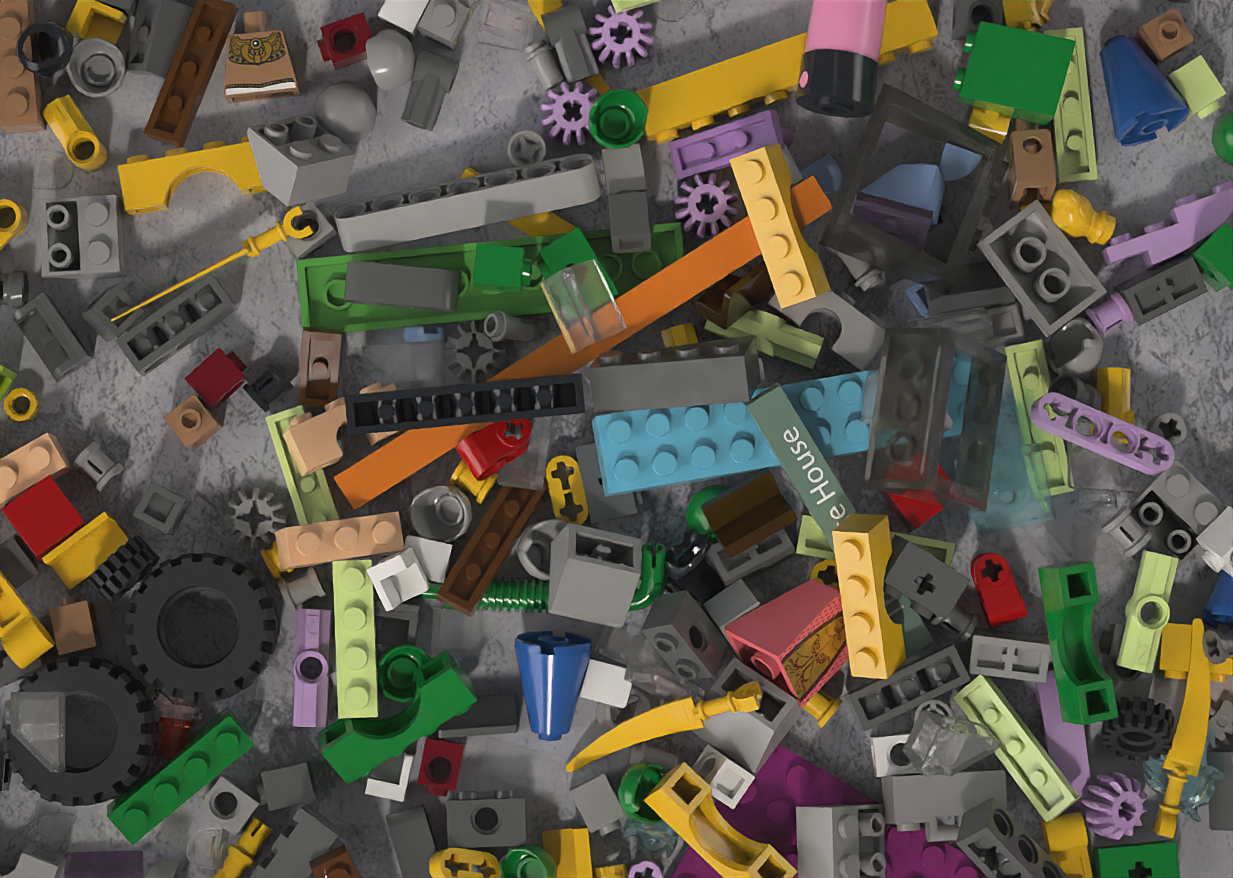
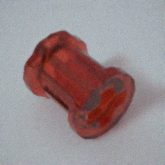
M160 717L159 723L163 725L160 748L156 749L155 756L174 758L188 744L189 727L194 726V720Z

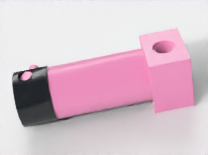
M812 0L805 53L802 55L795 99L797 105L814 113L833 117L860 118L873 113L887 0Z

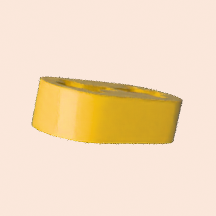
M566 455L557 456L548 463L546 468V479L555 517L568 524L583 525L588 518L589 509L579 465L572 457ZM560 462H565L567 468L574 469V474L568 478L570 489L563 490L559 478L553 479L552 472L558 470L557 464ZM571 493L574 504L577 506L582 505L583 512L577 514L578 520L570 522L568 516H561L560 510L566 508L564 495Z
M456 847L447 848L435 852L429 861V872L432 878H500L501 875L497 858L488 852ZM447 860L449 865L458 866V871L451 872L449 868H445V861ZM479 865L480 869L485 870V877H483L482 873L472 872V867Z

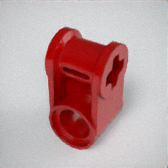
M528 419L493 422L487 427L465 437L455 449L475 479L482 481L491 477L502 467L527 452L530 446L531 424ZM510 431L514 436L520 433V439L517 440L514 436L507 438V432Z
M988 552L976 556L971 562L970 573L989 628L992 630L1027 617L1026 605L1005 558L999 554ZM986 560L990 564L998 565L999 570L993 573L995 578L993 580L990 577L981 575V570L986 568Z

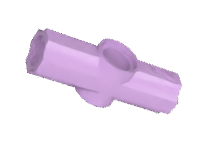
M297 609L296 660L293 666L295 675L293 726L296 727L328 726L332 610ZM310 657L319 659L323 667L321 675L313 680L308 679L302 670L303 663Z

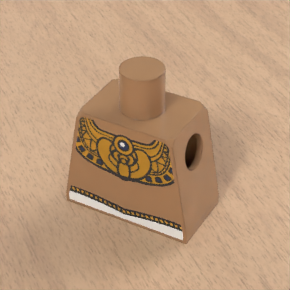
M265 11L243 13L245 33L229 35L227 40L224 97L227 102L231 104L301 96L300 86L283 31H268Z
M1014 118L1015 131L1011 132L1006 146L1009 210L1021 209V206L1033 203L1035 200H1038L1040 204L1049 203L1056 187L1050 130L1039 129L1037 124Z

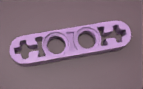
M1047 393L1034 401L1031 406L1030 415L1032 421L1041 430L1145 474H1159L1167 470L1174 462V449L1166 439L1059 393ZM1052 404V412L1060 416L1050 420L1048 418L1049 412L1043 408ZM1071 412V414H1070V416L1068 417V419H1066V418L1063 417V416H1065V415H1067L1068 413ZM1081 416L1088 418L1093 424V434L1089 437L1081 434L1077 428V420ZM1114 431L1122 432L1127 437L1128 448L1126 451H1119L1114 447L1112 443ZM1154 448L1157 449L1156 456L1161 458V461L1155 464L1152 462L1153 456L1146 453ZM1138 449L1142 450V452L1134 455Z

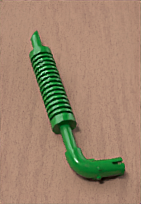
M652 542L642 545L641 577H639L628 612L643 610L651 606L656 596L661 595L663 585L668 584V578H664L667 547L664 544L656 542L655 557H652ZM495 577L476 610L480 611V607H484V611H488V607H491V611H496V607H498L501 612H503L504 608H507V612H511V608H515V612H519L520 608L523 609V613H527V609H530V613H534L535 609H538V613L546 610V614H550L548 613L550 579L547 580V583H544L541 579L539 582H536V578H532V582H528V578H524V582H521V578L516 577V581H513V577H509L508 581H505V577H501L500 581ZM429 583V590L412 598L437 599L436 594L442 584ZM445 604V609H454Z

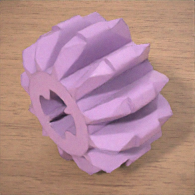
M612 4L608 5L607 12L609 18L597 13L595 21L601 27L594 26L589 28V35L598 38L590 43L591 51L604 49L599 56V62L602 64L607 62L611 56L614 57L613 69H619L620 59H626L628 67L633 68L635 67L633 54L645 60L648 53L642 46L653 45L654 38L645 34L652 30V23L650 21L639 23L644 15L641 9H638L630 16L629 10L622 12V14H616L614 6ZM619 29L627 30L626 36L631 35L632 38H625L623 44L616 43V36L611 38V35H617Z
M564 81L560 83L561 96L552 89L547 92V96L554 104H541V111L551 114L541 119V124L543 127L554 126L549 133V138L552 140L563 133V146L568 147L570 145L571 136H576L579 146L585 145L583 133L586 132L592 137V134L589 132L588 118L589 111L594 103L591 101L595 98L597 92L594 88H591L584 95L581 94L583 90V83L581 81H577L574 91L569 92L568 84ZM571 106L572 110H574V106L579 107L581 119L574 121V118H572L571 122L565 120V109Z
M714 173L710 174L708 184H703L700 174L694 175L695 189L689 183L683 182L681 189L689 197L680 195L675 196L674 200L675 204L687 207L675 213L677 220L690 218L685 223L683 230L689 232L695 225L699 226L697 231V238L699 239L704 238L705 228H710L713 237L720 234L717 224L719 223L724 229H728L733 224L726 216L735 217L739 214L738 208L728 205L738 200V194L730 193L724 195L730 186V182L725 180L719 187L714 186L716 182V174ZM702 198H709V203L712 200L716 202V205L713 206L712 214L705 215L704 209L702 212L698 211L697 208L700 206Z
M1109 772L1108 775H1097L1096 785H1087L1089 790L1088 798L1081 801L1087 806L1082 816L1089 822L1088 828L1094 833L1111 840H1120L1122 836L1132 837L1134 826H1142L1141 814L1148 811L1142 805L1148 795L1141 790V783L1125 774Z

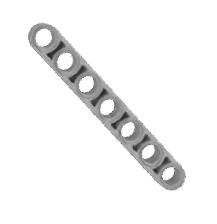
M581 153L350 202L334 210L333 216L343 249L346 252L353 253L586 204L598 199L601 196L602 190L592 155Z

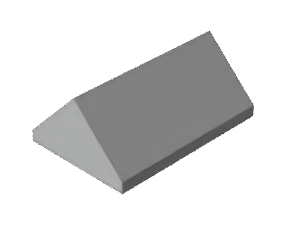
M1035 200L976 244L1046 337L1050 336L1107 293L1038 200Z

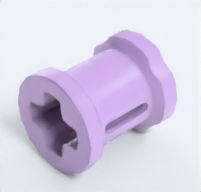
M1117 291L1110 294L1111 299L1092 310L1086 308L1082 311L1084 319L1088 320L1098 330L1102 338L1105 337V332L1123 322L1128 324L1134 321L1130 308Z
M649 859L636 861L628 872V878H637L634 876L637 871L644 872L645 868L649 867L652 869L651 874L654 878H663L659 865Z

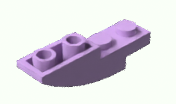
M1233 181L1211 188L1213 195L1199 199L1197 193L1176 200L1175 204L1177 207L1167 213L1171 226H1168L1166 220L1145 227V235L1131 239L1130 233H1126L1108 241L1109 247L1100 253L1105 267L1142 255L1146 269L1181 254L1195 245L1223 223L1233 212Z

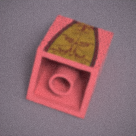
M814 579L730 622L724 628L739 661L798 700V704L801 707L849 659L840 589L832 584L826 586Z

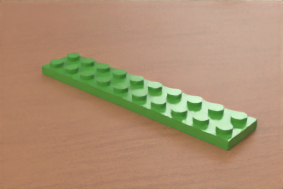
M681 222L650 225V251L612 254L610 229L582 232L619 292V297L684 256ZM565 234L296 260L302 327L342 330V334L413 326L482 321L495 311H504L508 316L514 317L563 313L565 311L557 299V296L562 294L561 290L554 280L550 283L546 282L536 263L542 260L538 251ZM477 243L524 248L526 258L532 259L530 286L523 285L522 294L475 289L473 274ZM360 261L459 272L456 312H439L344 301L347 262ZM574 267L569 268V277L566 279L567 283L575 281L578 286L583 283L582 275L585 271L577 272Z

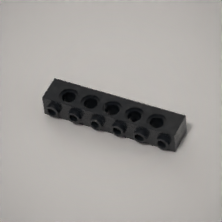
M582 373L344 396L348 436L586 413Z

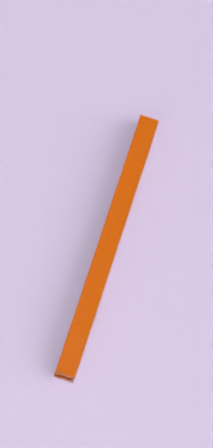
M813 175L790 189L792 211L799 230L833 209V206ZM749 215L485 382L571 374L597 358L600 353L613 348L762 254ZM493 422L408 430L333 478L352 508L356 510L456 447L460 441L471 433L483 429Z

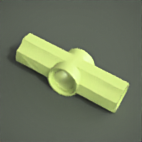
M749 310L727 330L722 329L708 319L704 330L726 339L755 335L759 355L769 358L776 356L810 370H813L824 338L819 335L786 324V320L761 310H754V312Z
M1143 550L1133 596L1126 604L1125 614L1127 622L1117 660L1118 666L1152 673L1162 628L1170 618L1168 602L1179 558ZM1151 601L1154 605L1155 613L1149 621L1144 622L1140 615L1141 608L1145 603Z

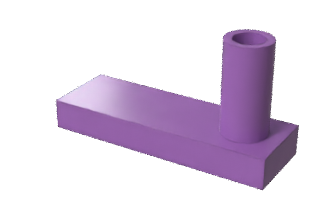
M767 110L670 142L669 147L677 180L685 181L694 178L696 174L704 175L731 166L730 159L766 146L780 143L782 149L785 148V145L789 148L793 143L794 135L790 128L780 126L776 110Z

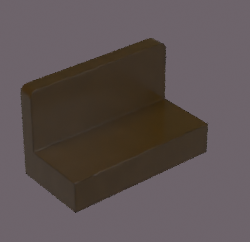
M763 260L755 268L746 263L725 276L696 300L695 312L722 329L727 330L772 292L773 284L765 261Z
M767 468L701 505V510L716 540L730 559L798 520L793 508L781 494L772 473Z

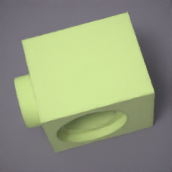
M1202 55L1166 77L1187 104L1189 110L1187 120L1198 114L1201 120L1220 108L1217 101L1226 94Z

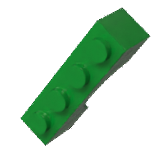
M1073 560L1038 567L1062 722L1086 725L1118 718L1113 681L1104 671L1097 658L1091 634L1093 609L1100 601L1094 562Z
M447 649L414 670L416 676L414 697L409 705L397 715L382 720L341 718L317 733L321 754L347 785L358 778H365L372 773L376 766L390 757L399 756L406 750L407 746L422 736L427 737L433 734L442 723L453 716L464 714L477 701L473 682Z
M225 707L201 727L190 742L167 764L147 778L136 781L131 788L107 805V817L133 846L254 745L252 734L229 707Z

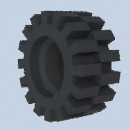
M135 535L124 545L122 544L115 553H112L91 574L87 584L110 606L118 599H121L126 592L134 588V585L140 582L152 570V567L158 563L157 561L160 557L139 535Z
M1134 696V701H1130L1128 697H1122L1120 702L1116 700L1118 718L1105 720L1102 724L1101 742L1103 745H1106V749L1109 752L1116 750L1115 755L1118 757L1126 754L1128 755V760L1134 761L1135 757H1141V761H1148L1149 756L1156 760L1160 758L1161 754L1167 755L1169 749L1171 750L1175 722L1171 709L1165 710L1166 705L1161 702L1154 705V699L1150 698L1146 702L1141 701V697Z

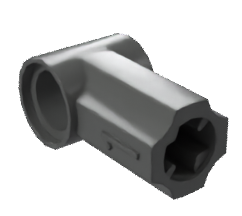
M577 2L541 14L540 16L551 46L556 48L560 59L559 62L568 84L570 85L600 74L586 37L588 31Z
M422 49L412 77L414 84L401 117L403 122L433 132L445 95L450 93L455 82L460 61Z

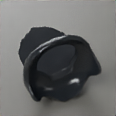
M53 20L31 24L20 34L17 40L16 53L18 60L30 72L42 78H50L57 71L63 70L68 66L73 53L74 37L62 24ZM39 32L38 45L41 61L34 62L26 58L23 47L29 35Z
M686 529L683 542L680 545L671 546L667 550L665 573L679 587L687 590L693 598L705 603L723 591L725 587L719 574L704 558L712 546V537L709 534H698L692 529Z

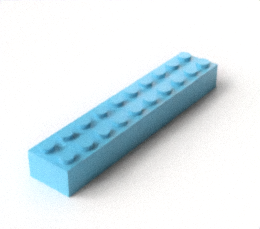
M978 352L881 368L920 375L953 420L952 429L939 434V437H932L931 441L909 438V431L905 430L893 431V434L871 432L870 425L860 423L866 378L878 369L780 385L825 460L979 434L992 429ZM769 387L756 389L752 398H754L761 392L765 391ZM746 402L623 411L596 416L592 420L605 497L782 466L744 405Z

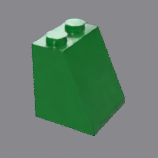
M981 21L976 31L969 29L965 40L963 52L969 53L965 68L958 66L952 89L958 90L956 101L1045 127L1055 116L1076 41Z

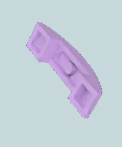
M1051 670L1047 672L1046 683L1035 682L1038 710L1041 711L1045 749L1081 797L1060 815L1079 811L1083 814L1087 806L1081 800L1088 798L1089 790L1087 785H1091L1084 725L1062 722L1055 672Z

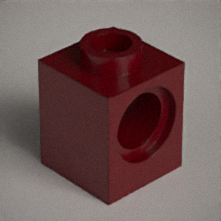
M364 12L320 27L323 38L317 40L318 47L324 62L331 60L335 70L367 59L366 42L373 37ZM344 34H350L356 38L354 47L348 51H341L336 48L337 39Z
M220 348L216 349L184 378L213 410H216L249 380L243 374V371L247 368L245 363L233 350L226 355Z
M426 737L417 784L425 785L424 793L447 797L448 790H457L466 744ZM435 757H445L450 761L452 771L447 778L438 779L432 775L430 764Z

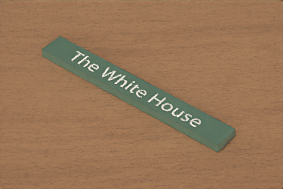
M776 383L752 398L750 402L744 403L835 553L832 530L849 515L857 512L783 389ZM883 591L885 608L889 618L895 624H902L906 659L934 642V639L919 614L909 608L912 604L909 598L902 594L900 599L897 600Z

